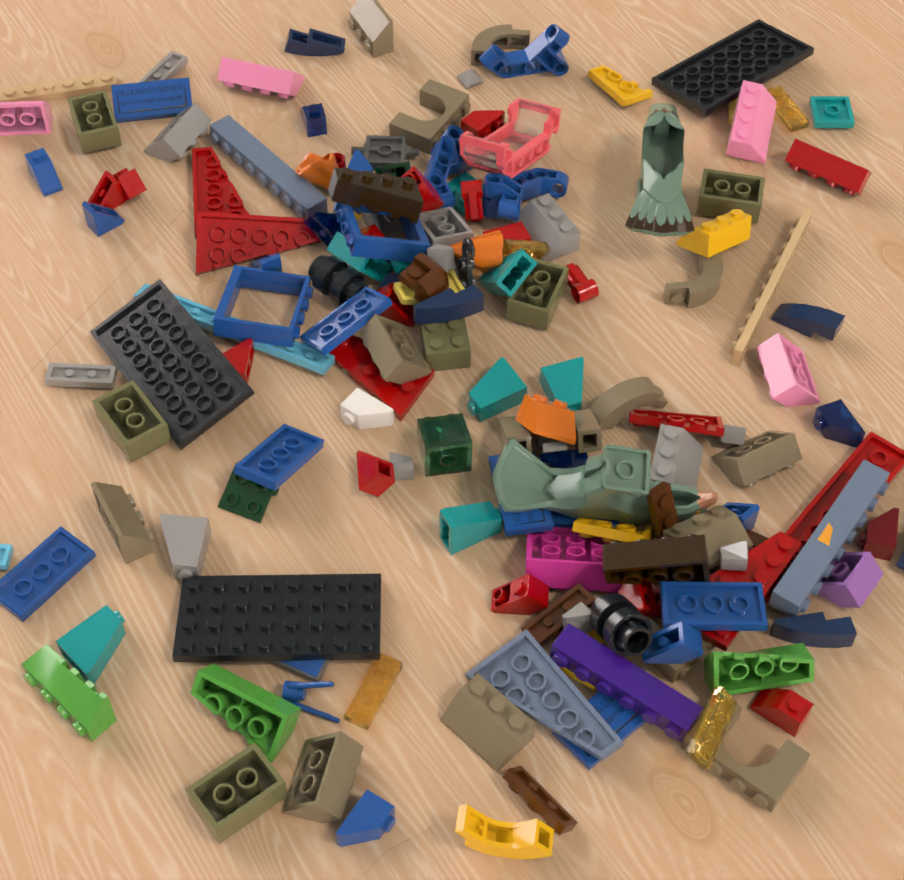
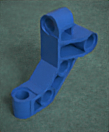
M551 24L524 50L504 52L497 45L492 44L479 57V60L487 69L501 78H512L543 72H551L555 76H562L568 72L569 66L561 49L567 45L570 36L558 25Z
M450 125L430 152L431 157L424 177L436 189L444 202V205L439 209L446 207L454 208L455 197L446 181L447 176L473 169L468 167L460 156L459 138L463 131L456 125Z
M533 168L519 173L512 179L507 175L489 173L485 176L483 216L498 220L518 221L523 200L548 193L553 198L563 197L567 191L569 177L564 172L545 168Z

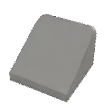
M724 425V437H720L721 442L743 445L746 429L744 427Z

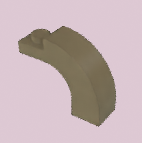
M511 24L497 25L485 29L475 37L472 43L471 66H484L479 57L492 44L497 45L501 50H524L530 43V30L512 29Z
M721 253L709 258L699 255L697 265L699 277L696 279L666 283L663 295L664 303L686 302L687 308H694L710 301L718 292L724 268Z
M635 377L608 389L588 409L592 411L600 427L613 429L630 411L641 406L663 409L668 401L663 396L664 392L662 389L654 385L649 377Z

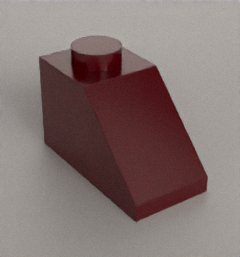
M893 508L869 521L865 531H860L858 545L862 546L861 552H870L874 558L891 561L897 543L899 508Z

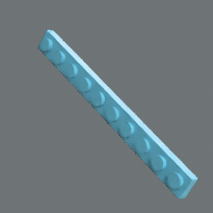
M146 283L134 294V298L151 285ZM173 294L201 328L214 332L213 318L216 310ZM232 339V340L237 341V342H239V343L245 341V340H239V339ZM294 341L292 348L253 342L254 348L322 375H325L335 363L334 355L328 353L324 356L298 341Z

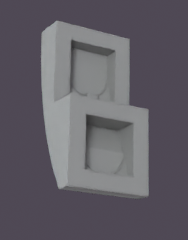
M548 437L537 438L535 441V446L541 454L567 450L565 442Z

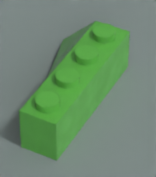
M804 643L742 653L712 651L704 658V681L714 698L719 693L727 696L813 682L815 660Z
M47 644L22 663L26 673L23 675L25 681L32 688L37 686L41 690L39 691L41 697L48 704L53 702L57 706L55 708L57 713L64 720L69 718L73 722L72 727L81 737L86 735L93 741L117 721L109 697L103 691L99 694L96 686L90 680L85 682L80 672L74 667L68 670L69 665L66 660Z
M214 663L198 670L191 690V694L215 715L219 714L226 720L228 727L233 731L237 730L247 739L246 742L249 745L255 742L271 763L274 762L292 735L302 708Z

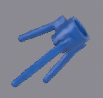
M287 680L284 682L282 690L283 699L302 708L305 712L335 723L340 722V719L300 703V700L305 701L307 688L333 687L334 682H298Z

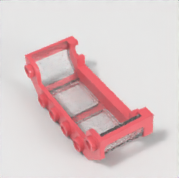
M518 98L508 107V123L487 137H477L469 131L463 133L459 138L460 156L468 167L488 173L507 175L512 179L549 152L551 148L549 144L552 133L557 134L559 129L561 109Z

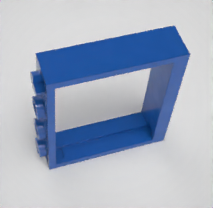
M334 202L333 210L337 214V222L340 223L341 233L346 239V246H348L351 256L413 262L414 257L419 253L427 255V249L431 245L420 219L415 224L409 222L410 218L400 216L399 220L407 240L366 236L361 234L353 212L391 216V213L381 210L378 213H374L362 205L359 208Z
M234 265L213 318L214 336L239 340L250 338L253 339V342L292 348L295 339H299L300 325L304 324L305 312H308L309 298L312 299L314 288L310 287L311 277ZM241 288L299 296L290 326L285 327L230 318Z

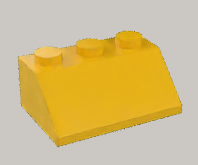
M733 209L729 213L717 216L715 219L703 222L695 227L694 232L682 236L676 241V245L709 258L750 239L752 216L740 209Z

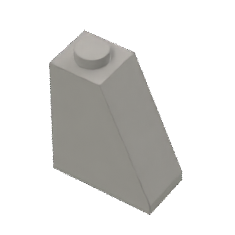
M160 514L159 518L175 578L182 580L183 578L201 576L211 534L209 519Z

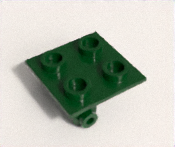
M233 468L218 507L261 523L271 496H276L279 488L274 491L251 480H246L234 474Z

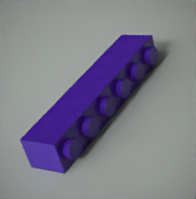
M568 623L552 644L549 656L559 667L567 668L579 680L592 684L601 694L617 700L623 708L634 711L645 722L656 725L672 739H678L683 743L685 736L695 725L702 712V706L624 657L616 654L613 650Z

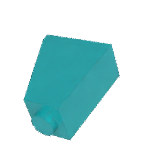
M338 231L326 249L358 271L381 283L386 273H391L393 265L384 259L351 256L349 248L346 246L344 235Z
M519 249L503 257L501 265L488 268L487 272L483 273L477 281L494 295L512 297L538 263L523 249Z
M499 358L469 392L468 411L472 416L475 415L479 422L485 421L521 404L524 395L527 394V386L505 358Z
M583 357L540 368L539 382L546 397H548V401L554 402V399H558L568 403L567 407L571 410H581Z
M491 501L439 510V538L450 555L502 532L501 511L498 508L495 509Z
M105 605L56 640L61 655L72 667L80 672L85 681L90 680L95 684L126 634L123 626L125 620L119 611L115 610L113 612L108 605Z

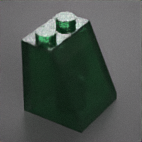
M463 413L417 419V435L425 477L472 471V439Z

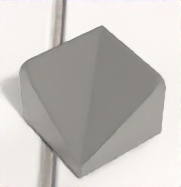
M437 243L427 249V256L441 265L446 272L455 268L453 247Z
M389 452L390 462L394 465L395 480L414 479L413 458Z
M741 541L720 548L721 570L746 571L748 563L747 541Z
M582 602L578 603L562 615L563 630L570 623L585 634H588L593 630L590 624L591 610Z

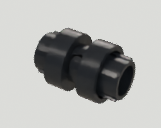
M327 255L318 256L309 267L308 274L311 277L313 287L322 294L329 295L330 299L340 306L366 286L369 287L362 273L353 267H348L346 262L335 255L329 257Z
M604 594L593 602L590 614L591 627L616 654L621 656H639L649 648L653 637L651 623L624 595Z

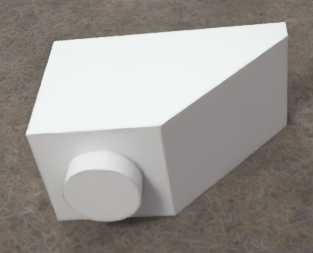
M356 388L340 404L341 419L347 425H352L359 430L387 427L394 424L393 409L359 388Z

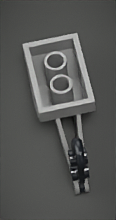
M452 207L421 212L419 219L431 246L437 243L450 246L463 241L461 258L457 259L454 257L456 264L454 271L464 288L476 285L472 275V269L475 268L473 258L475 257V247L470 239L474 237L472 229Z

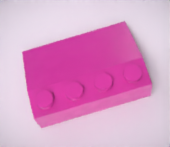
M554 527L553 531L527 534L525 575L531 574L548 585L549 588L567 590L580 583L588 592L594 590L617 593L622 585L608 584L606 582L603 571L602 544H610V542L603 541V537L593 536V538H584L579 536L578 532H573L572 528Z

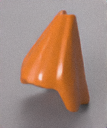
M309 153L305 156L302 163L297 166L295 173L328 190L334 167H339L333 153H328L324 157Z
M500 230L470 238L475 247V257L473 258L476 270L486 273L488 268L502 264L504 243ZM463 241L449 246L454 248V257L457 259L461 258Z

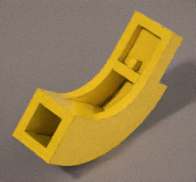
M468 804L459 806L455 833L465 838V846L484 854L511 859H538L552 856L554 829L542 821L533 819L524 822H503L487 817Z

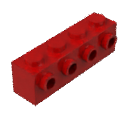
M796 138L784 160L789 163V168L797 172L800 169L807 171V176L816 180L818 177L825 179L824 183L835 188L836 185L844 187L843 192L852 196L855 193L861 195L872 173L868 169Z

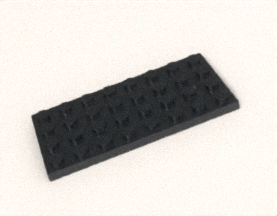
M758 19L652 78V85L707 116L738 98L743 80L763 84L813 55L814 47Z
M161 279L90 331L128 382L134 380L168 424L171 438L181 450L255 394Z
M381 573L220 575L183 578L172 654L173 662L380 660Z

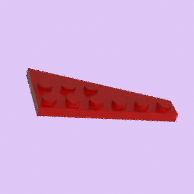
M192 148L195 239H197L198 212L250 214L243 206V201L232 182L229 181L228 175L223 170L213 148Z
M198 212L196 275L323 242L324 219Z
M354 335L329 352V354L335 356L336 365L340 369H345L349 376L371 396H375L382 403L391 407L399 421L403 420L434 377V370L431 369L432 372L429 375L401 385L385 381L380 375L378 366L372 361V355L369 350L363 345V339Z
M780 531L748 551L746 571L720 569L710 575L711 582H762L765 598L796 556L802 543ZM698 630L701 632L704 640L724 652L727 651L741 632Z

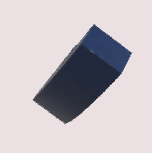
M311 28L308 34L289 29L284 52L303 56L343 54L346 39Z
M475 285L457 293L449 288L414 305L413 320L416 324H431L458 320L474 315L484 310V295Z
M784 303L779 306L771 320L810 338L816 333L833 341L842 327L845 315L813 305Z
M823 612L774 619L770 630L771 636L794 644L804 643L805 646L817 648L852 647L857 635L850 616L826 620Z

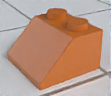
M535 393L534 396L524 395L515 419L517 422L534 434L572 445L576 443L575 412L567 407L568 403L558 399H554V402L548 401V397Z

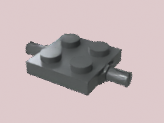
M366 135V143L363 147H351V155L354 154L355 150H359L373 169L375 167L405 162L407 156H419V148H407L406 136Z

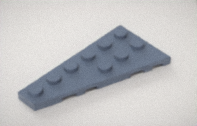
M527 629L465 674L466 679L470 680L479 673L525 715L602 762L623 746V741Z

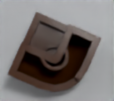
M424 253L416 255L413 263L399 274L398 280L415 292L414 299L418 302H422L449 289L447 272L441 265Z

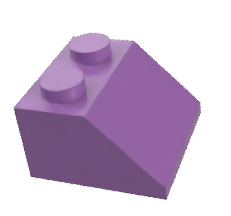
M845 552L839 562L835 560L832 564L835 567L828 579L823 577L821 580L823 586L818 594L839 607L860 608L871 591L877 586L884 573L870 552Z

